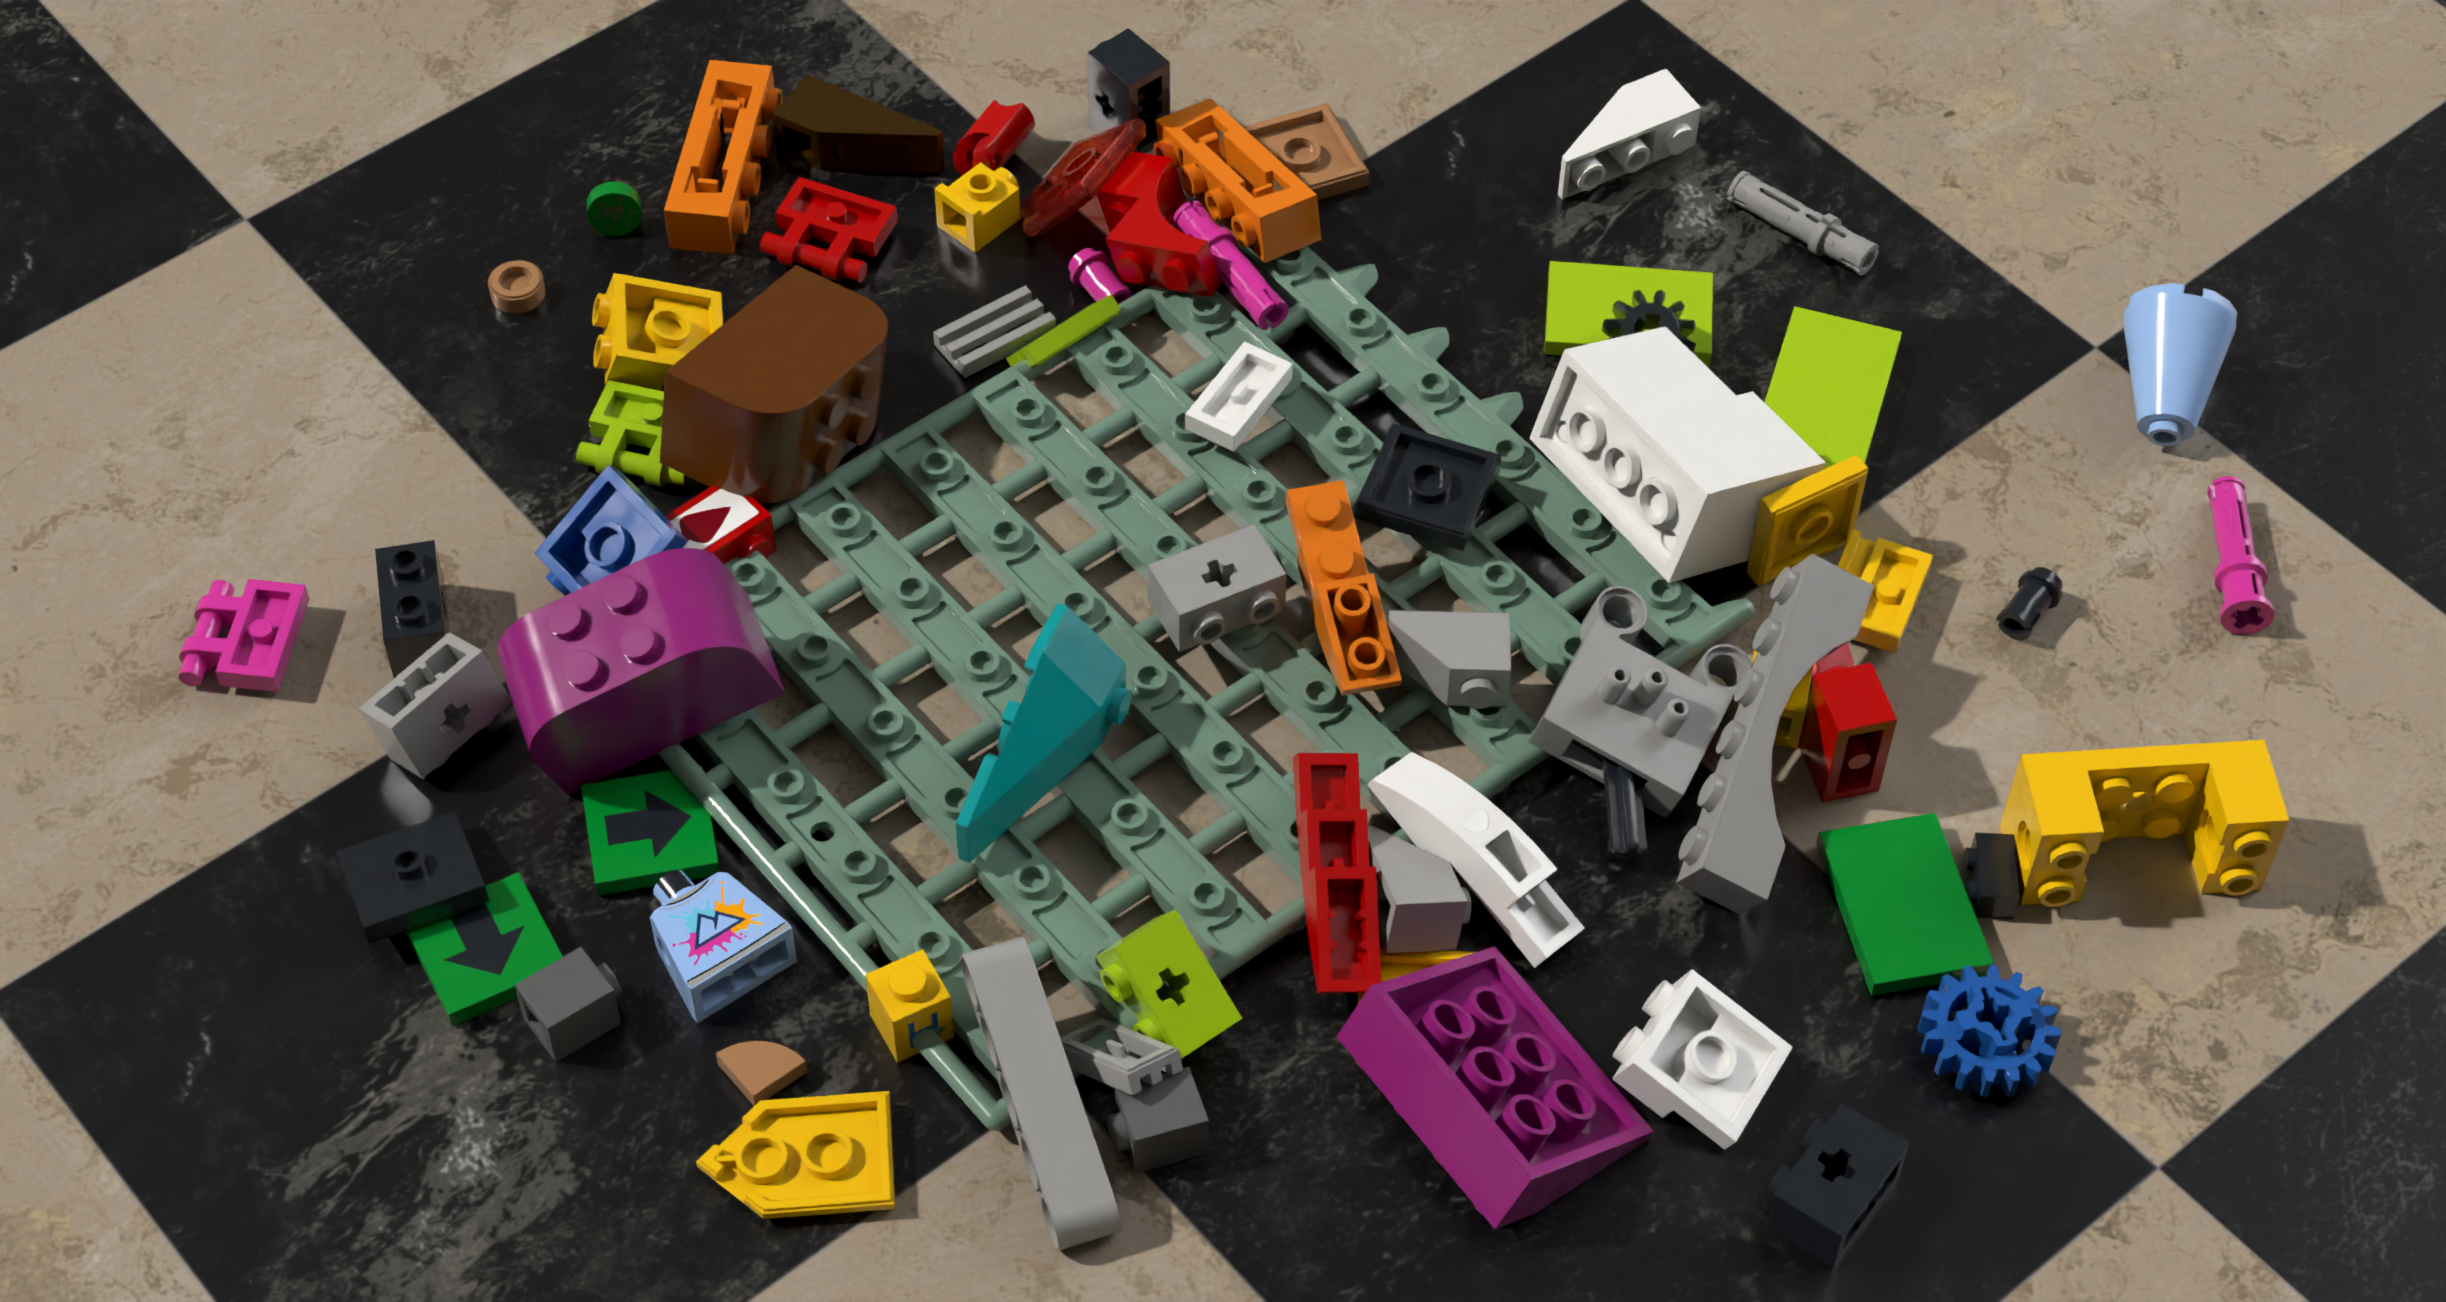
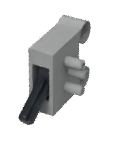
M1612 586L1603 590L1582 621L1580 628L1582 642L1528 742L1604 784L1610 851L1613 855L1619 856L1620 859H1631L1643 856L1647 850L1643 806L1667 818L1684 795L1724 714L1728 713L1736 703L1734 700L1736 688L1743 675L1752 668V662L1747 654L1738 647L1730 644H1718L1708 649L1689 676L1679 672L1631 645L1646 623L1648 615L1647 606L1641 595L1633 589L1625 586ZM1605 617L1615 619L1622 628L1612 626ZM1709 674L1720 677L1727 687L1718 685Z

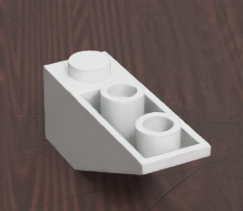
M1667 69L1623 85L1562 156L1558 196L1561 199H1565L1579 192L1592 190L1599 184L1626 173L1636 172L1646 165L1671 155L1680 154L1688 148L1695 146L1701 107Z

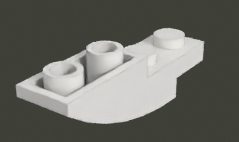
M1411 752L1367 784L1417 847L1450 862L1454 873L1458 872L1534 968L1585 929L1546 881L1557 870L1553 863L1505 813L1459 777L1436 763Z

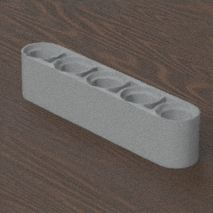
M1021 936L961 954L960 962L965 984L1055 1249L1060 1251L1120 1232L1121 1220L1116 1200L1025 938Z

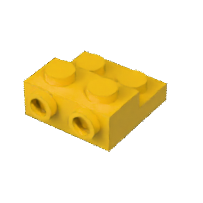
M614 273L606 294L598 293L592 313L593 326L603 328V335L600 334L595 344L593 364L595 368L604 369L605 385L608 380L661 391L665 382V372L723 325L721 292Z

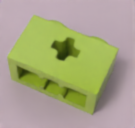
M1176 909L1155 917L1095 956L1103 968L1100 970V978L1107 992L1115 1001L1119 1003L1124 1002L1125 1006L1138 1018L1139 1022L1133 1025V1031L1179 1049L1181 1059L1242 1019ZM1165 980L1173 987V990L1167 995L1168 999L1161 1001L1156 990L1161 988L1163 985L1162 981Z

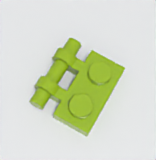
M608 380L589 419L591 436L600 437L603 440L600 445L581 442L576 454L577 463L596 467L598 474H601L610 465L624 474L643 477L645 484L662 488L667 483L686 487L690 481V477L660 463L664 392ZM628 444L652 448L649 456L625 451Z

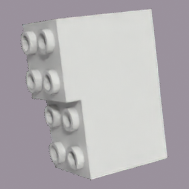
M1666 326L1565 349L1529 438L1668 583L1748 561L1760 499L1822 471L1826 464L1753 391L1735 395Z

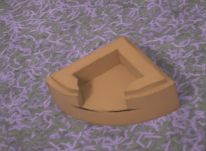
M742 1042L716 1053L719 1067L753 1106L761 1100L769 1099L807 1073L806 1061L799 1054L788 1047L773 1042Z

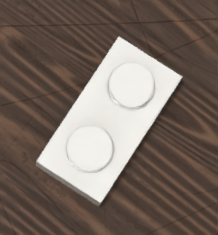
M1244 341L1185 413V429L1234 452L1292 380L1293 363Z

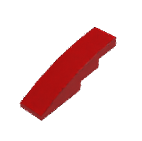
M1297 753L1293 757L1296 824L1305 914L1317 994L1366 993L1371 985L1381 983L1376 867H1370L1367 809H1361L1358 753Z

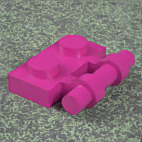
M248 579L242 597H234L235 588L231 583L224 580L213 581L208 594L199 599L194 617L197 620V625L193 636L185 639L180 651L179 659L183 664L178 679L185 685L199 686L202 683L205 672L217 666L215 672L220 686L278 692L310 600L306 585ZM232 624L227 639L218 638L220 630Z

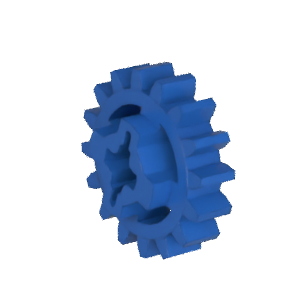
M1970 965L1965 966L1960 982L1948 974L1944 975L1938 991L1930 990L1928 992L1918 1024V1032L1925 1035L1921 1047L1922 1054L1939 1055L1934 1072L1937 1075H1941L1952 1070L1958 1074L1955 1088L1962 1090L1972 1081L1978 1083L1981 1097L1987 1098L1992 1085H2000L2008 1097L2015 1095L2019 1080L2031 1088L2036 1086L2041 1071L2049 1072L2061 1036V1029L2053 1026L2057 1015L2056 1007L2039 1006L2044 992L2040 986L2025 991L2020 987L2023 974L2019 972L2014 973L2008 981L2000 979L1997 965H1990L1986 977H1978L1976 971ZM1962 1007V1011L1956 1012L1954 1021L1948 1022L1950 1014L1957 1008ZM2030 1040L2029 1047L2017 1055L2016 1050H2021L2024 1041Z

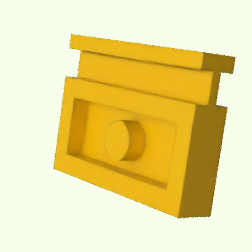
M1853 529L1837 567L1874 585L1858 635L1853 640L1896 654L1929 573L1933 555L1879 537L1876 542L1861 538V532Z

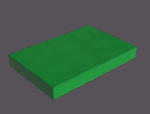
M1936 813L1819 832L1816 845L1871 996L1938 985L1946 974L1960 981L1964 967L1969 965L1976 971L1978 977L1986 976L1990 965H1994V962Z

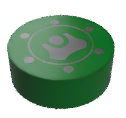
M606 182L598 185L589 193L587 198L588 221L596 231L609 236H620L633 231L639 225L642 218L641 198L638 192L630 185L622 182Z

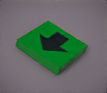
M672 770L581 785L598 896L655 886L665 874L674 870H682L690 880L710 877L720 872L711 815Z
M519 872L485 886L490 901L405 931L452 1027L517 999L515 984L563 957Z

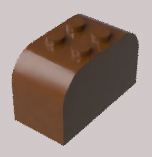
M795 265L665 372L660 463L709 487L715 486L733 494L753 497L758 503L786 501L802 494L825 473L833 472L841 459L856 445H863L877 424L888 332V322L883 311L870 299Z

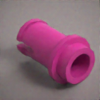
M1085 248L1076 253L1068 265V269L1071 272L1070 280L1075 286L1084 288L1096 302L1109 294H1112L1117 304L1133 296L1130 289L1124 286L1108 267L1109 260L1103 252L1095 251L1092 248Z

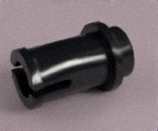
M2036 567L2032 571L2029 570L2022 574L2018 580L2019 590L2005 609L2001 610L1996 617V621H2000L1998 624L1999 628L2010 638L2016 640L2028 639L2033 632V628L2046 610L2056 607L2062 599L2061 590L2063 584L2061 579L2053 571L2044 567Z

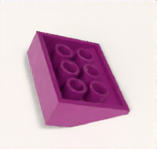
M1495 946L1371 985L1336 1036L1355 1059L1358 1066L1366 1072L1394 1106L1396 1112L1408 1123L1431 1151L1436 1161L1444 1167L1472 1201L1477 1211L1486 1218L1494 1229L1539 1212L1646 1142L1654 1133L1651 1127Z

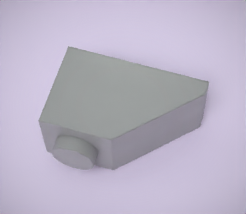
M1389 610L1388 629L1398 666L1447 706H1468L1475 709L1490 706L1507 707L1511 677L1509 613Z
M1368 826L1369 858L1373 867H1376L1379 940L1385 953L1457 950L1462 924H1467L1470 920L1471 899L1467 888L1461 887L1450 862L1379 828Z

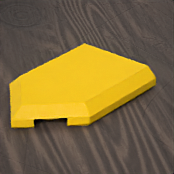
M889 1091L761 1100L742 1117L743 1123L719 1146L714 1144L696 1161L699 1169L763 1219L895 1209Z

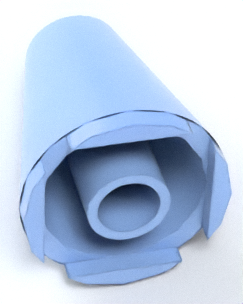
M2185 284L2153 285L2135 292L2129 298L2128 307H2125L2123 326L2137 427L2154 444L2174 446L2193 436L2236 331L2237 311L2229 300L2215 291L2203 288V295L2201 297L2185 294Z

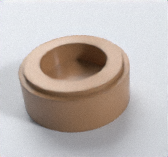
M516 260L503 263L492 271L488 279L492 303L499 310L507 313L528 312L536 308L545 297L546 291L542 272L536 265L527 261Z

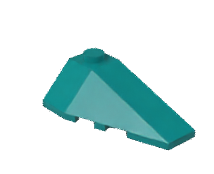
M1056 604L1031 648L1024 665L1025 670L1031 672V675L1027 682L1022 702L1020 704L1009 700L1001 718L1004 723L998 740L999 755L996 756L988 753L984 757L956 821L959 860L968 863L973 861L1103 743L1113 723L1120 725L1128 713L1132 700V691L1126 689L1125 662L1068 606Z

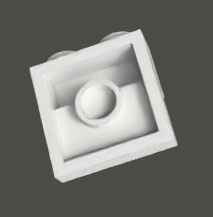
M1692 969L1674 984H1670L1666 980L1662 981L1651 993L1642 1008L1651 1018L1643 1030L1637 1026L1632 1028L1617 1046L1613 1057L1622 1064L1612 1079L1660 1117L1664 1118L1674 1110L1725 1150L1738 1140L1793 1047Z

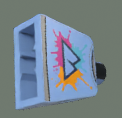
M674 870L665 874L656 883L653 893L662 906L654 910L650 916L655 945L691 1016L697 1023L797 962L793 930L790 924L729 873L717 872L695 886L682 870Z

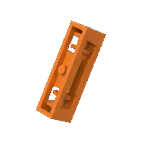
M709 60L664 208L669 248L733 255L739 233H747L750 222V204L748 200L750 195H757L761 183V166L759 162L761 157H768L770 154L772 113L782 103V90L774 88L772 66ZM723 118L724 133L732 134L722 167L724 186L722 192H719V180L712 179L722 146L720 125Z
M1209 98L1155 120L1158 142L1154 144V154L1172 157L1180 182L1186 193L1190 197L1195 196L1208 209L1216 222L1221 221L1234 233L1242 247L1251 249L1264 263L1322 240L1317 194L1214 100ZM1219 129L1223 132L1224 142L1220 139ZM1273 178L1284 188L1283 190L1276 191L1273 188Z

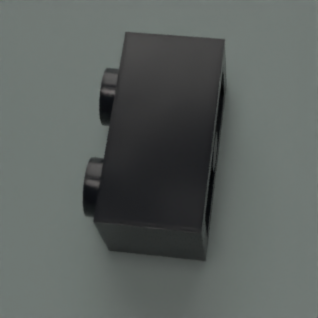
M1975 832L1971 847H1966L1964 851V869L1970 870L1971 879H1968L1966 892L1970 902H1973L1976 918L2013 919L2020 899L2014 834Z

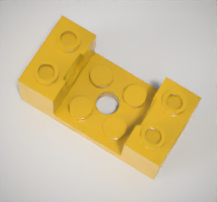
M2265 739L2021 754L2000 822V829L2002 834H2014L2020 895L2019 905L2042 904L2047 907H2060L2070 902L2081 901L2087 883L2085 869L2090 854L2098 852L2100 843L2113 838L2147 836L2153 839H2161L2173 834H2184L2200 894L2225 893L2231 896H2238L2251 891H2259L2262 889L2285 833L2289 817Z

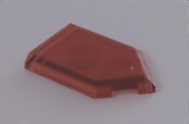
M1134 119L1075 142L1021 205V215L1025 219L1023 228L1028 237L1044 236L1095 197L1146 136V124L1142 119Z

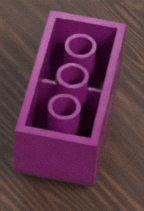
M672 549L643 558L524 615L503 633L497 645V656L530 756L567 795L581 790V785L596 783L661 752L669 746L685 741L785 693L749 595L717 556L701 549Z

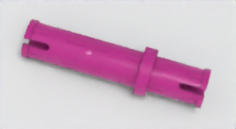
M1193 201V205L1187 202L1179 207L1173 217L1175 228L1189 236L1208 241L1222 283L1249 312L1258 327L1262 330H1267L1268 326L1273 329L1280 325L1288 314V305L1274 292L1258 270L1240 252L1236 246L1237 239L1232 232L1225 227H1220L1199 201Z

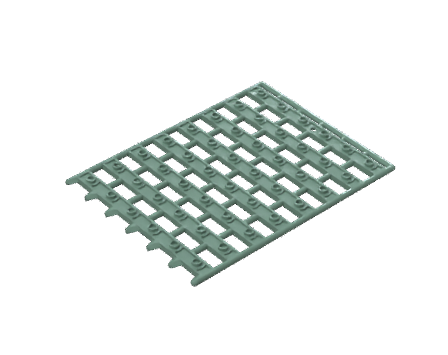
M1237 241L1236 246L1240 252L1252 263L1274 292L1289 307L1285 320L1276 328L1272 329L1268 326L1267 330H1262L1256 327L1217 290L1211 297L1151 285L1118 304L1121 309L1118 316L1036 368L1030 367L1024 361L1018 362L843 464L833 472L819 478L802 494L792 499L778 502L766 509L772 515L774 531L793 521L842 573L841 576L802 598L758 550L747 558L740 559L737 556L724 564L749 595L773 660L815 706L774 731L752 708L693 736L692 739L717 765L706 773L680 743L665 748L657 753V755L705 807L713 819L866 992L865 974L879 967L865 953V949L876 944L891 962L923 949L951 996L953 1031L996 1079L997 1077L961 968L960 955L973 950L933 907V905L970 881L976 879L1031 938L1033 942L1028 944L1036 969L1051 960L1104 1019L1133 1030V1025L1138 1023L1139 1020L1125 1006L1124 1002L1119 1003L1115 1001L1107 992L1100 978V970L1103 968L1095 956L1123 939L1111 927L1108 921L1147 895L1165 913L1177 910L1200 950L1208 957L1207 961L1219 981L1306 923L1303 895L1265 920L1205 858L1242 832H1245L1303 891L1293 770L1282 777L1224 719V717L1261 694L1319 753H1358L1360 793L1398 829L1391 835L1414 846L1416 845L1367 784L1411 753L1393 732L1426 710L1432 712L1489 767L1488 770L1467 783L1487 799L1551 756V754L1528 742L1537 724L1511 699L1508 698L1507 707L1490 706L1475 709L1468 706H1447L1400 667L1401 684L1411 693L1374 716L1353 694L1342 696L1333 675L1316 660L1317 657L1324 653L1316 631L1298 642L1273 617L1266 622L1252 623L1224 634L1218 640L1210 643L1243 678L1206 701L1150 645V643L1167 633L1157 615L1154 613L1132 627L1078 573V571L1115 550L1148 582V564L1198 546L1169 515L1200 496L1205 495L1240 529L1254 524L1284 571L1303 589L1296 563L1298 549L1285 502L1288 489L1258 461L1292 440L1335 481L1344 480L1354 515V505L1383 446V442L1345 407L1374 389L1378 388L1425 432L1502 455L1501 468L1491 491L1508 506V508L1483 524L1474 527L1464 551L1386 528L1422 561V563L1389 584L1367 565L1368 573H1374L1387 625L1389 610L1416 611L1405 600L1436 580L1441 579L1475 612L1509 613L1511 654L1518 651L1553 685L1558 687L1582 642L1580 636L1581 624L1571 614L1597 598L1603 590L1609 587L1625 586L1641 595L1646 603L1648 612L1646 623L1642 628L1665 648L1654 658L1676 670L1747 623L1755 614V606L1748 599H1735L1711 607L1682 580L1668 583L1557 467H1554L1510 427L1523 410V400L1520 393H1503L1479 400L1436 361L1449 345V334L1445 327L1430 328L1406 335L1364 297L1378 280V273L1374 264L1358 265L1336 272L1308 246L1264 263L1251 249L1242 247ZM1152 310L1204 359L1170 379L1127 339L1119 329ZM1306 323L1360 373L1327 392L1274 342ZM1245 341L1293 363L1292 380L1264 414L1275 425L1246 443L1239 445L1233 452L1185 429V413L1194 404V401L1187 394L1214 379ZM1064 361L1117 410L1082 432L1030 382ZM975 413L1027 463V465L992 486L940 435ZM1134 427L1187 479L1156 498L1150 499L1099 447ZM883 467H886L936 517L935 520L899 541L847 489ZM1042 481L1049 484L1097 532V534L1062 555L1008 503ZM1527 523L1577 568L1585 578L1555 598H1552L1498 549L1494 543ZM952 535L1005 588V590L969 612H966L915 559V557ZM857 592H860L912 646L873 671L862 662L819 616ZM1057 603L1068 606L1125 662L1126 689L1132 691V700L1128 714L1151 737L1114 761H1111L1097 748L1050 790L1056 798L1019 822L1011 825L970 863L959 860L956 821L974 782L971 776L959 764L999 739L1004 723L1001 718L1008 701L1011 700L1021 704L1029 680V676L984 629L1021 606L1044 627ZM927 664L938 673L982 720V722L944 746L940 745L888 689ZM831 723L886 781L845 808L837 802L790 750V748ZM1167 754L1226 813L1189 839H1186L1129 780ZM734 784L786 844L775 851L722 790ZM901 800L912 809L958 859V861L917 887L907 879L860 827ZM1071 816H1074L1131 876L1092 903H1089L1032 842ZM820 829H829L834 832V836L828 841L820 842L812 838V835ZM1369 858L1370 867H1373V865H1372V863H1371V861H1370V858ZM804 863L858 925L846 931L792 869ZM1163 982L1161 988L1156 990L1161 1001L1168 999L1167 995L1173 990V987L1167 986ZM946 1027L926 1029L915 1035L912 1039V1044L986 1128L991 1131H998L1012 1123L1004 1098L997 1101L938 1035ZM1105 1028L1083 1044L1099 1049L1107 1046V1040L1118 1041L1113 1031ZM1066 1054L1075 1080L1082 1074L1076 1071L1074 1063Z

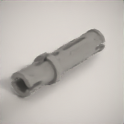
M1745 170L1741 171L1734 178L1728 189L1727 195L1729 197L1727 200L1752 212L1764 221L1800 239L1807 244L1808 251L1820 257L1825 254L1846 265V267L1859 275H1864L1868 272L1878 256L1879 251L1877 249L1879 245L1842 226L1841 219L1830 213L1822 215L1817 211L1815 212L1785 193L1763 183Z

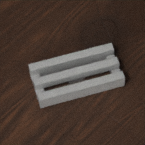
M1025 285L934 331V345L963 378H966L1017 352L1055 328L1056 318L1050 312L1044 313V305L1038 298L1034 301L1032 300V293ZM1028 320H1031V322L1005 334V332L1019 326L1020 324ZM986 342L984 346L962 356V354L966 353L967 351Z
M1104 1018L1060 1038L1064 1051L1074 1063L1077 1072L1130 1095L1142 1091L1140 1080L1151 1085L1162 1081L1161 1070L1172 1075L1183 1070L1179 1049ZM1105 1028L1110 1029L1118 1041L1107 1040V1046L1099 1049L1083 1044Z

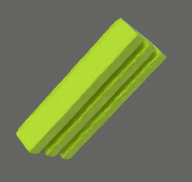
M1109 294L1010 355L1006 360L1011 367L1020 361H1024L1030 367L1036 368L1118 316L1121 309L1112 294Z

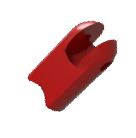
M993 100L955 146L953 162L959 174L963 176L980 162L993 171L1004 167L1034 130L1035 120L1030 109L1024 103L1004 106Z

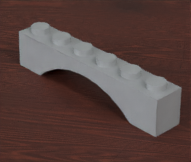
M1813 553L1794 567H1785L1776 578L1770 593V598L1775 600V604L1770 617L1759 627L1752 644V648L1757 651V655L1752 668L1743 675L1735 691L1734 700L1739 702L1734 720L1726 725L1716 745V753L1721 755L1715 773L1711 774L1705 781L1698 796L1697 804L1702 807L1697 825L1685 836L1679 850L1678 857L1684 862L1676 883L1739 915L1768 900L1786 847L1776 818L1771 785L1772 749L1779 719L1793 689L1811 666L1857 637L1874 585Z

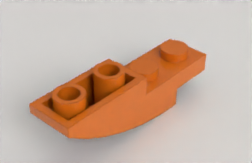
M1344 480L1287 490L1285 502L1298 549L1296 563L1320 644L1342 696L1400 686L1402 678L1374 573H1368Z

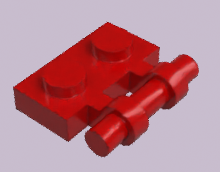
M799 177L775 212L777 228L786 230L784 236L766 232L761 239L760 251L777 257L778 263L792 268L795 265L799 266L801 264L820 270L824 278L837 282L846 278L861 283L867 273V263L851 257L855 252L876 257L898 222L897 207ZM812 238L831 245L828 250L809 245L808 242Z

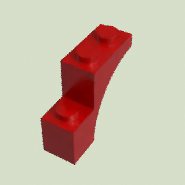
M1128 151L1095 190L1110 232L1106 237V242L1120 281L1145 286L1156 285L1163 289L1211 297L1220 286L1221 280L1208 241L1189 236L1173 227L1174 214L1186 201L1173 158Z

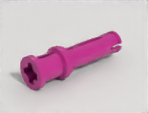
M2223 476L2215 479L2213 486L2209 485L2207 490L2210 507L2212 508L2213 526L2220 558L2219 565L2214 572V584L2217 590L2222 593L2224 602L2220 609V622L2224 629L2231 633L2241 635L2253 634L2268 627L2274 619L2273 605L2269 599L2265 598L2264 586L2268 578L2267 568L2260 559L2256 558L2250 517L2246 504L2245 484L2237 477Z

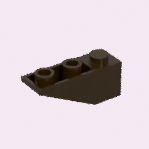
M808 74L772 113L777 151L820 170L940 174L945 169L941 130L932 127L926 122L910 118L887 108L883 104L872 102L848 92L835 84H829Z

